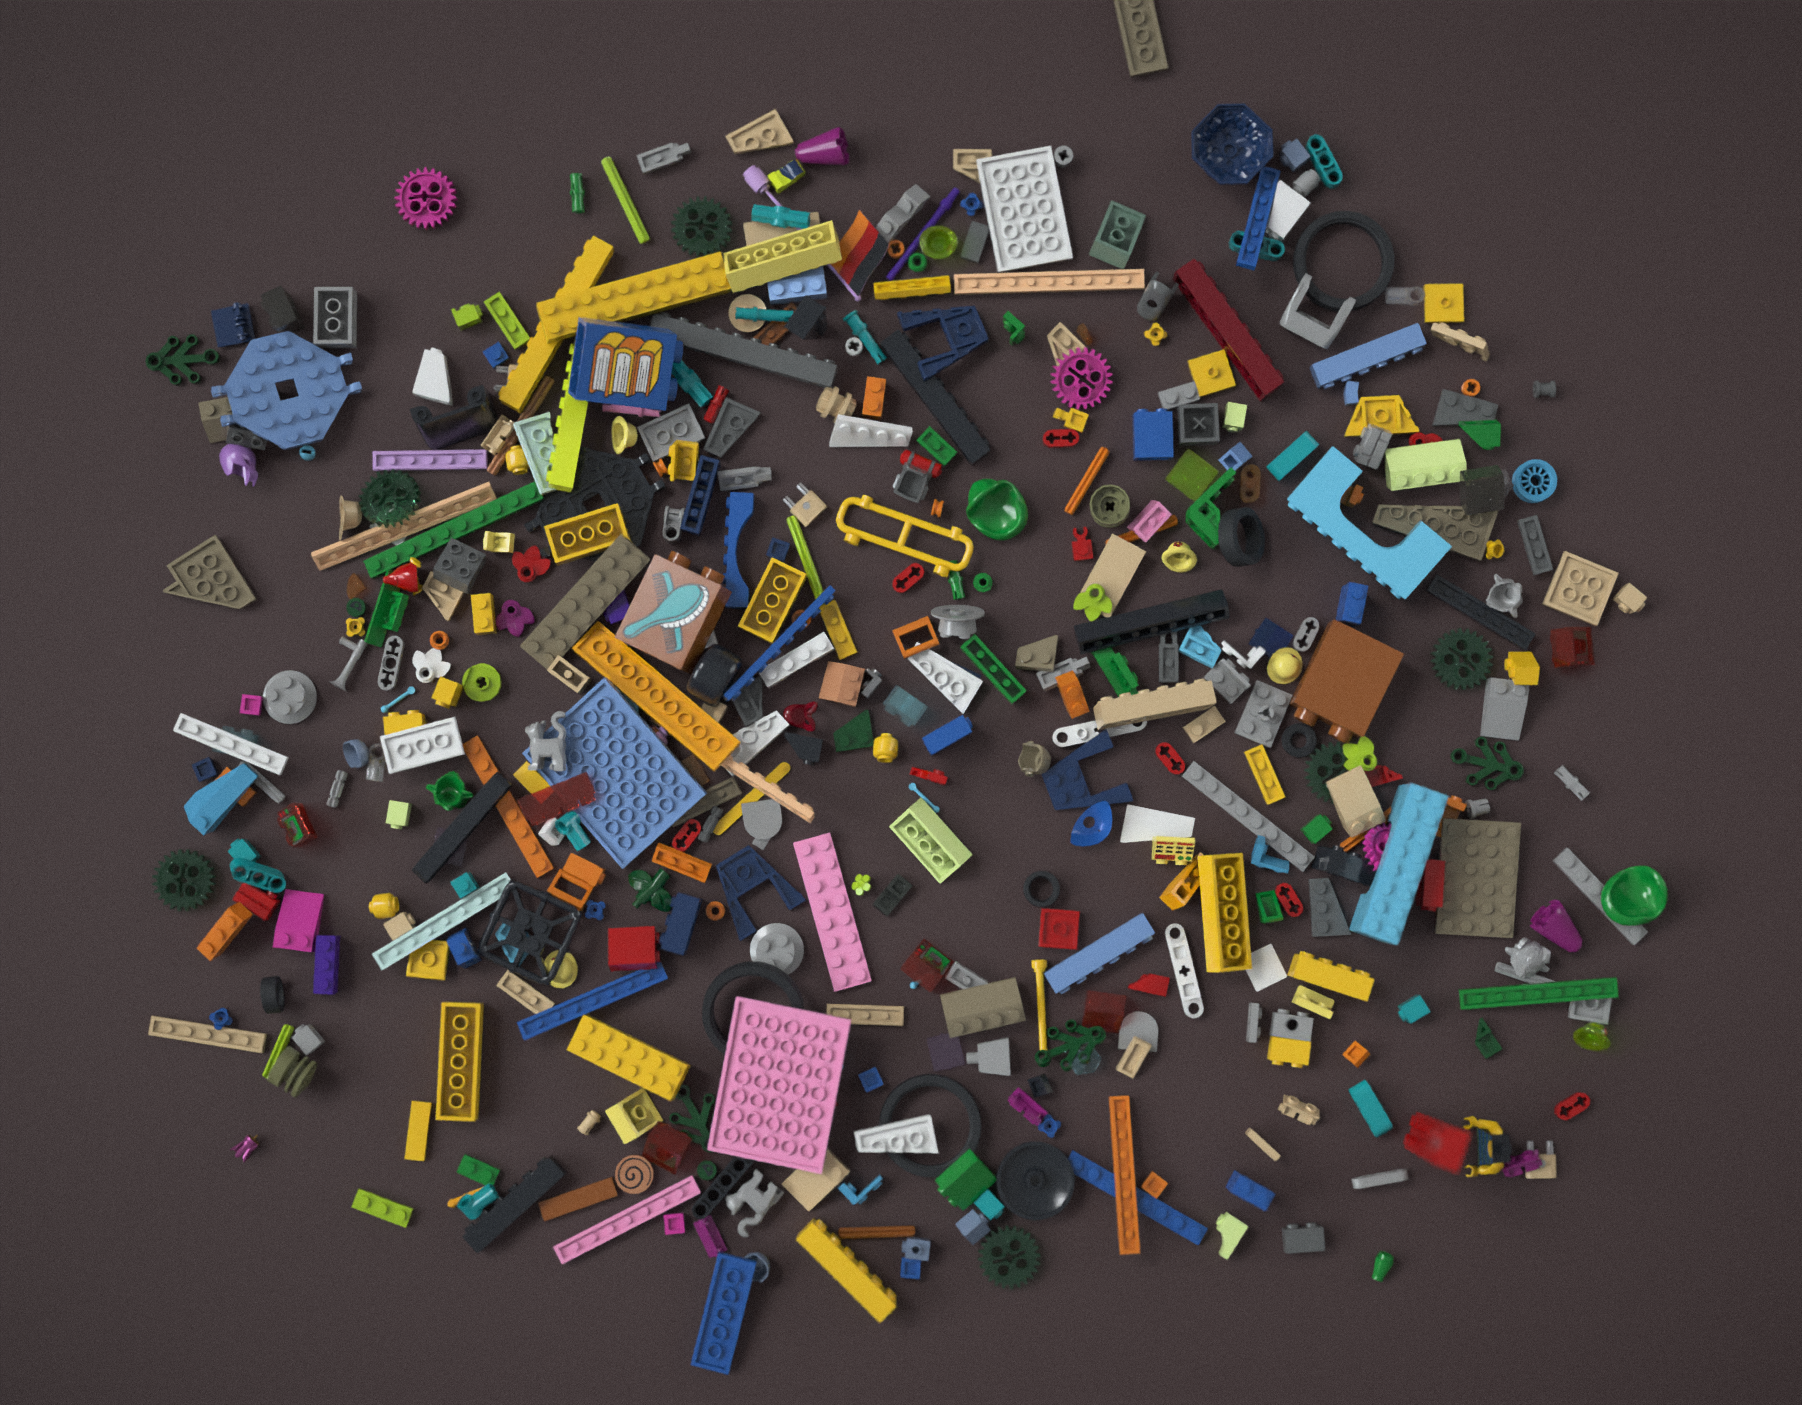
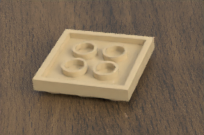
M1564 551L1542 605L1593 626H1598L1618 572Z

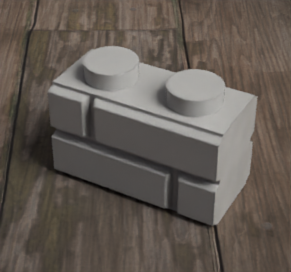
M1369 423L1361 432L1360 437L1362 440L1360 445H1356L1353 455L1355 456V461L1378 469L1393 434L1389 430Z

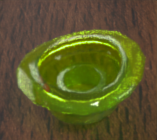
M931 226L922 232L920 247L927 256L934 259H943L949 257L955 251L957 237L947 227Z
M1597 1022L1587 1023L1584 1027L1578 1028L1573 1035L1575 1043L1586 1050L1602 1051L1610 1048L1611 1045L1607 1037L1608 1031L1602 1024Z

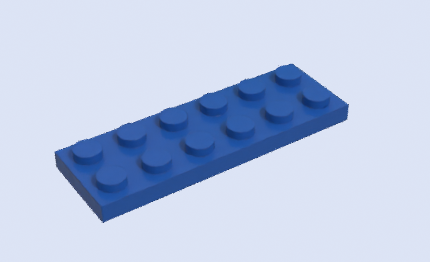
M723 1252L718 1253L691 1365L729 1374L757 1261Z

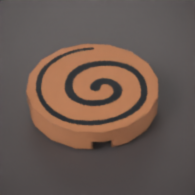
M629 1155L623 1158L615 1170V1180L618 1186L630 1194H639L645 1191L651 1185L654 1178V1169L651 1162L641 1155Z

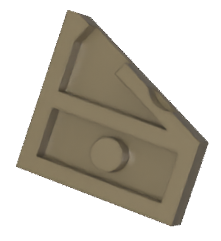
M1058 635L1018 648L1016 669L1054 672Z

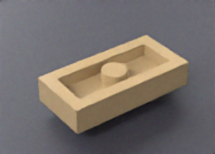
M1213 706L1184 726L1183 729L1191 741L1195 743L1226 721L1217 708Z

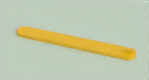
M782 762L765 778V781L769 784L772 782L776 784L790 771V765L787 762ZM756 788L750 791L718 821L713 833L721 835L742 816L741 804L758 801L764 793Z

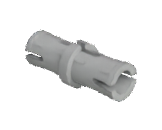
M1561 765L1554 772L1566 785L1565 787L1570 789L1580 801L1590 794L1578 781L1579 778L1577 776L1574 777L1564 765Z

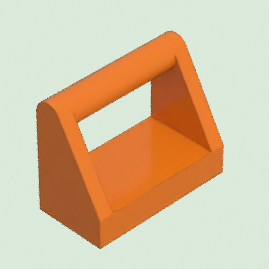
M928 616L892 630L904 659L940 645ZM928 627L933 638L932 640L904 650L900 637Z
M560 868L547 891L550 892V895L575 906L582 912L594 886ZM560 878L587 890L583 899L579 900L557 889L556 886Z

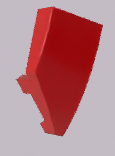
M1377 765L1371 771H1364L1371 787L1403 778L1402 775L1382 765Z
M1151 973L1148 975L1143 974L1135 983L1129 984L1128 988L1166 997L1170 978Z

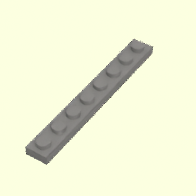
M1195 761L1183 773L1182 777L1253 834L1264 836L1267 845L1301 872L1314 859L1311 853Z

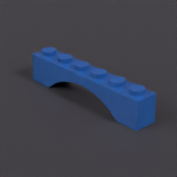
M730 492V497L726 499V508L730 510L729 516H726L725 527H729L728 535H725L724 546H728L727 554H724L723 564L727 565V571L723 573L725 576L723 584H726V589L732 591L725 607L747 609L750 590L739 573L736 551L741 531L754 514V493Z

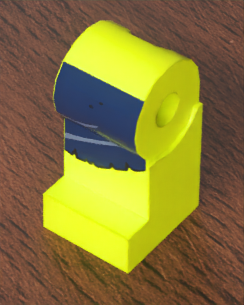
M795 159L778 171L769 174L768 179L779 194L804 176L806 171L799 161Z

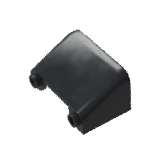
M483 384L473 387L468 391V406L435 417L432 416L430 409L426 406H417L409 409L412 419L430 449L439 450L491 431L498 420V416L490 392Z

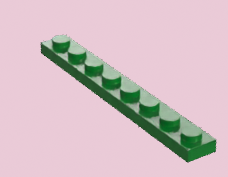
M1616 977L1459 989L1461 1010L1618 997Z

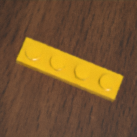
M949 276L873 283L875 300L951 292Z

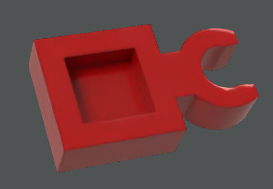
M1083 527L1084 533L1082 535L1077 534L1076 528L1073 529V536L1077 539V541L1072 542L1074 561L1093 559L1091 539L1085 540L1088 532L1086 527Z

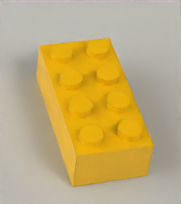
M618 503L544 526L554 561L558 566L606 551L621 533L630 540Z
M772 557L738 627L773 644L807 578V574Z
M1300 951V954H1294L1287 976L1368 1001L1374 979L1369 977L1370 973L1355 970L1354 973L1351 972V967L1338 963L1337 966H1333V961L1324 958L1315 960V955Z

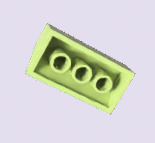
M1460 439L1388 448L1384 453L1386 485L1391 491L1467 481L1466 459Z
M922 798L917 800L889 826L939 883H942L972 856V853Z

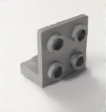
M1222 659L1203 678L1206 681L1212 680L1213 688L1228 703L1232 704L1244 690L1251 686L1248 683L1250 679L1244 673L1239 674L1235 670L1236 666L1229 659Z

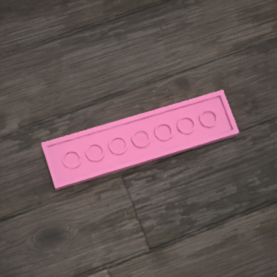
M826 833L794 842L793 845L834 992L871 982V976L831 834Z

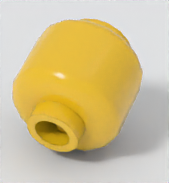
M521 445L512 446L511 450L505 454L507 469L513 472L514 475L527 473L530 467Z
M883 733L875 738L873 744L874 757L882 763L892 762L898 756V740L889 733Z
M392 893L376 894L373 896L372 902H369V911L377 919L394 917L396 912L399 911L398 898L394 897Z

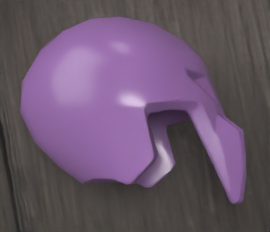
M234 444L224 446L219 454L224 473L227 476L232 474L239 475L244 478L245 486H247L249 481L253 482V486H255L258 473L256 471V456L252 449Z

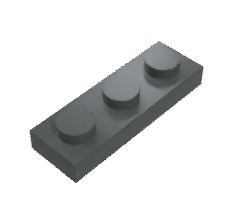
M1537 515L1518 520L1517 523L1533 576L1553 570Z

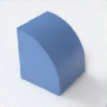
M1239 442L1225 453L1219 461L1226 470L1232 467L1236 471L1252 455Z

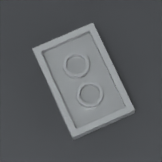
M690 404L637 427L653 462L669 456V447L676 440L700 442L705 439Z

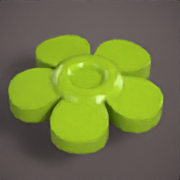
M858 874L855 877L857 882L852 883V889L856 890L857 895L862 896L864 891L868 892L871 889L869 884L870 876Z

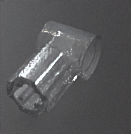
M1418 286L1412 288L1386 287L1385 304L1416 307L1423 301L1425 292ZM1410 294H1418L1419 300H1413Z
M375 743L369 748L370 756L365 779L383 782L386 759L384 751L383 755L379 758L375 755V750L378 747L383 749L382 744Z

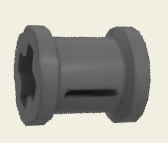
M1534 381V398L1539 396L1555 397V381H1550V383Z

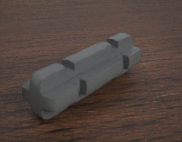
M712 807L710 811L712 814L708 815L702 828L703 832L701 831L698 836L699 840L706 843L709 841L710 833H713L719 821L718 817H721L723 813L720 807Z

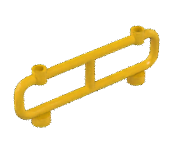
M863 495L862 498L849 497L840 506L836 517V524L842 532L846 533L844 541L849 544L858 546L860 539L934 564L933 573L946 578L950 570L961 571L970 562L974 549L973 542L969 537L963 535V530L958 527L952 526L951 530L872 503L873 498ZM855 504L861 508L905 522L898 542L895 543L845 525L844 517L848 507ZM912 525L946 536L954 541L963 542L966 545V550L962 561L954 564L904 546Z

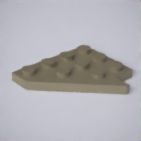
M217 535L212 536L167 565L176 582L163 589L164 593L240 610L257 600Z

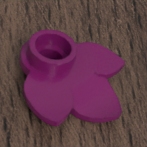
M516 600L505 601L502 605V612L496 618L498 630L507 628L516 637H520L524 624L535 622L530 609L521 607ZM513 606L515 611L510 613L508 607Z

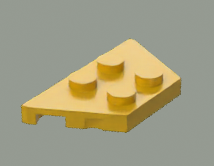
M1399 395L1361 397L1347 427L1345 437L1361 436L1363 428L1367 427L1369 423L1389 430L1392 434L1419 432V428L1414 424L1408 409L1404 407V403Z

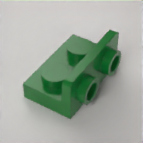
M1007 311L1003 316V327L1012 334L1009 343L1013 346L1015 342L1019 344L1025 337V325Z

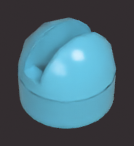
M304 445L300 448L299 454L302 459L310 461L314 459L316 451L312 446ZM303 450L311 451V454L303 453Z

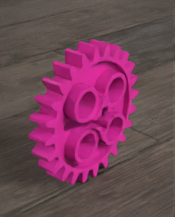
M426 167L422 173L417 168V174L415 175L410 171L411 177L403 176L406 182H399L402 188L395 190L400 194V196L394 197L399 202L395 206L401 209L398 213L400 216L404 215L403 219L405 222L410 220L409 224L411 226L416 223L418 229L422 225L426 230H428L429 225L435 229V223L437 222L440 226H443L441 220L449 221L447 214L453 215L450 209L456 208V205L452 202L457 201V197L452 195L457 192L455 189H450L453 187V183L448 182L449 178L447 175L442 178L443 173L441 171L436 174L434 168H432L430 173ZM415 186H421V190L418 193L412 192ZM434 186H440L438 192H431V189ZM428 195L429 198H427V199H426V202H424L423 199H425L426 196ZM439 204V210L431 211L433 205ZM414 205H421L419 211H412Z
M1076 347V353L1069 349L1068 356L1062 353L1063 360L1056 359L1059 366H1052L1056 369V372L1050 374L1055 377L1050 383L1056 384L1052 390L1059 391L1056 397L1060 398L1063 396L1061 402L1066 403L1069 401V407H1072L1074 403L1076 409H1079L1081 404L1084 409H1087L1088 403L1091 407H1094V401L1101 403L1100 396L1107 397L1104 394V390L1110 391L1107 384L1112 383V381L1108 380V377L1113 374L1107 372V370L1111 366L1104 365L1107 361L1106 358L1100 360L1101 353L1094 356V349H1091L1089 353L1087 347H1084L1082 352L1079 347ZM1078 360H1083L1084 367L1080 370H1077L1075 366L1076 362ZM1071 367L1078 374L1084 375L1083 377L1093 384L1095 388L1092 389L1086 383L1079 381V378L1072 374L1068 368ZM1094 371L1099 373V378L1096 381H1092L1090 378L1091 373ZM1067 375H1071L1073 378L1072 383L1069 385L1064 384V378ZM1085 386L1087 394L1080 396L1079 389Z
M1382 823L1380 826L1372 827L1364 836L1366 840L1362 843L1365 845L1363 851L1367 852L1364 857L1371 860L1368 863L1369 865L1373 864L1375 866L1373 871L1378 869L1390 834L1391 823L1387 826L1385 823Z

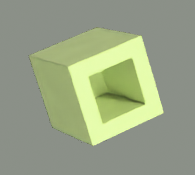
M1228 402L1225 408L1222 427L1227 428L1229 432L1237 433L1238 430L1241 431L1244 427L1247 405Z
M389 800L386 823L391 824L390 828L402 829L403 826H408L412 804Z

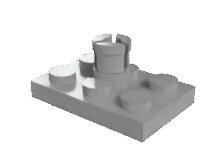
M1256 680L1235 734L1271 748L1292 694Z

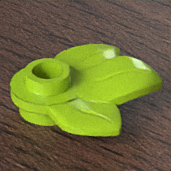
M1091 584L1086 589V592L1077 595L1074 601V609H1084L1089 621H1094L1099 617L1101 611L1111 613L1112 602L1105 595V590L1100 584ZM1098 590L1099 595L1093 596L1092 591Z
M1364 736L1359 739L1358 745L1353 743L1343 745V753L1348 759L1343 766L1350 771L1360 765L1364 771H1371L1376 767L1377 758L1373 754L1374 745L1370 739ZM1365 758L1369 759V765L1364 763Z

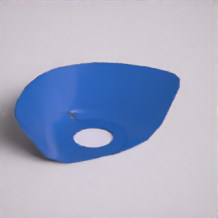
M1107 801L1092 805L1078 818L1071 833L1070 842L1073 845L1092 846L1100 843L1109 835L1113 820L1112 811ZM1088 816L1093 817L1095 820V824L1091 828H1086L1083 825V820Z

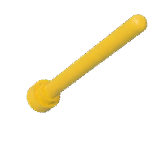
M1031 960L1032 968L1036 972L1040 1050L1047 1051L1044 972L1045 968H1047V960Z

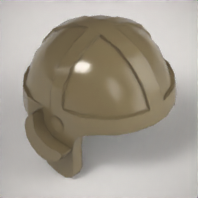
M1034 741L1022 744L1023 749L1018 759L1021 772H1024L1027 777H1034L1035 774L1045 773L1051 763L1050 753L1042 745L1033 744Z

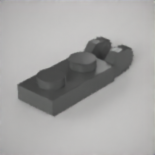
M1177 631L1171 632L1172 644H1165L1166 634L1160 635L1159 683H1178Z

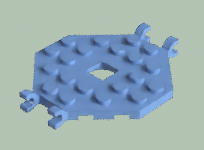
M290 331L251 340L224 386L211 387L213 398L227 395L233 415L220 416L222 427L232 424L245 427L259 437L278 445L283 450L322 441L347 396L361 393L362 390L360 381L346 386L340 366L352 364L353 358L351 353L335 357ZM293 380L298 396L280 401L275 384Z

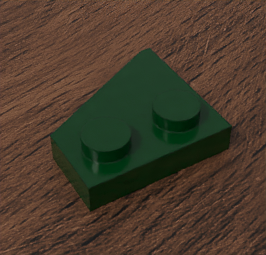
M869 710L863 711L833 733L836 752L873 747L874 742Z

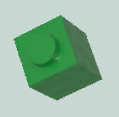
M1318 814L1300 830L1312 844H1316L1332 830L1330 826L1332 823L1325 815L1321 816V814Z

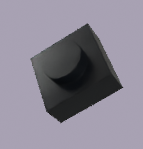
M1045 1073L1027 1080L1034 1098L1052 1092Z

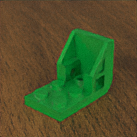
M1232 467L1186 511V524L1212 550L1219 544L1218 526L1220 522V510L1212 502L1221 494V488L1225 490L1235 480L1233 476L1236 472Z

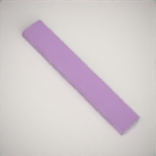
M487 450L373 451V471L480 470L488 468Z

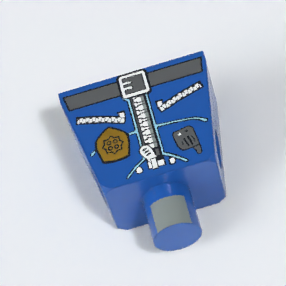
M467 927L447 938V944L458 966L466 969L482 961Z

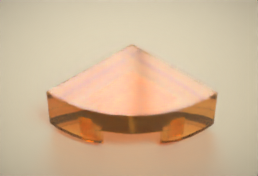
M1083 323L1079 325L1076 331L1088 346L1093 342V339L1088 334L1086 325Z
M355 573L349 577L347 583L349 599L355 598L367 589Z

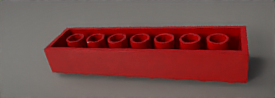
M1416 1111V1114L1412 1115L1410 1119L1409 1134L1406 1133L1404 1137V1148L1434 1165L1458 1172L1471 1133Z

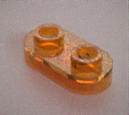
M1253 464L1246 465L1242 469L1240 476V498L1246 503L1255 502L1260 494L1261 473L1260 469ZM1247 472H1252L1253 478H1249ZM1246 491H1251L1252 496L1248 497Z

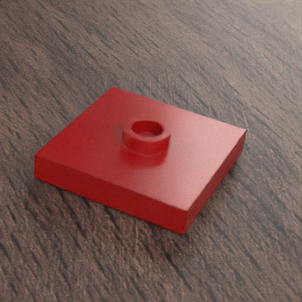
M1041 908L1038 947L1077 950L1080 911Z

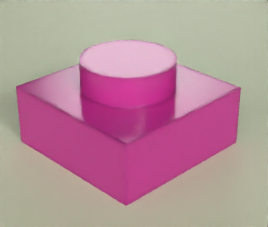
M242 694L240 713L261 716L263 697Z
M684 1213L664 1214L665 1235L685 1233Z

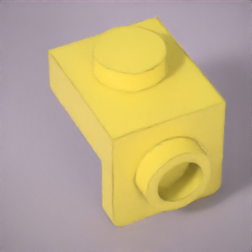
M485 531L483 549L494 553H513L515 534Z

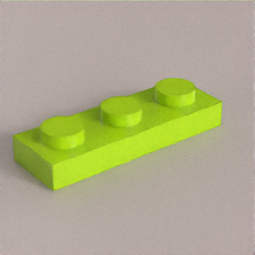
M500 292L484 301V304L515 350L528 343L530 337Z
M361 1188L358 1189L352 1204V1208L405 1228L408 1226L414 1208Z

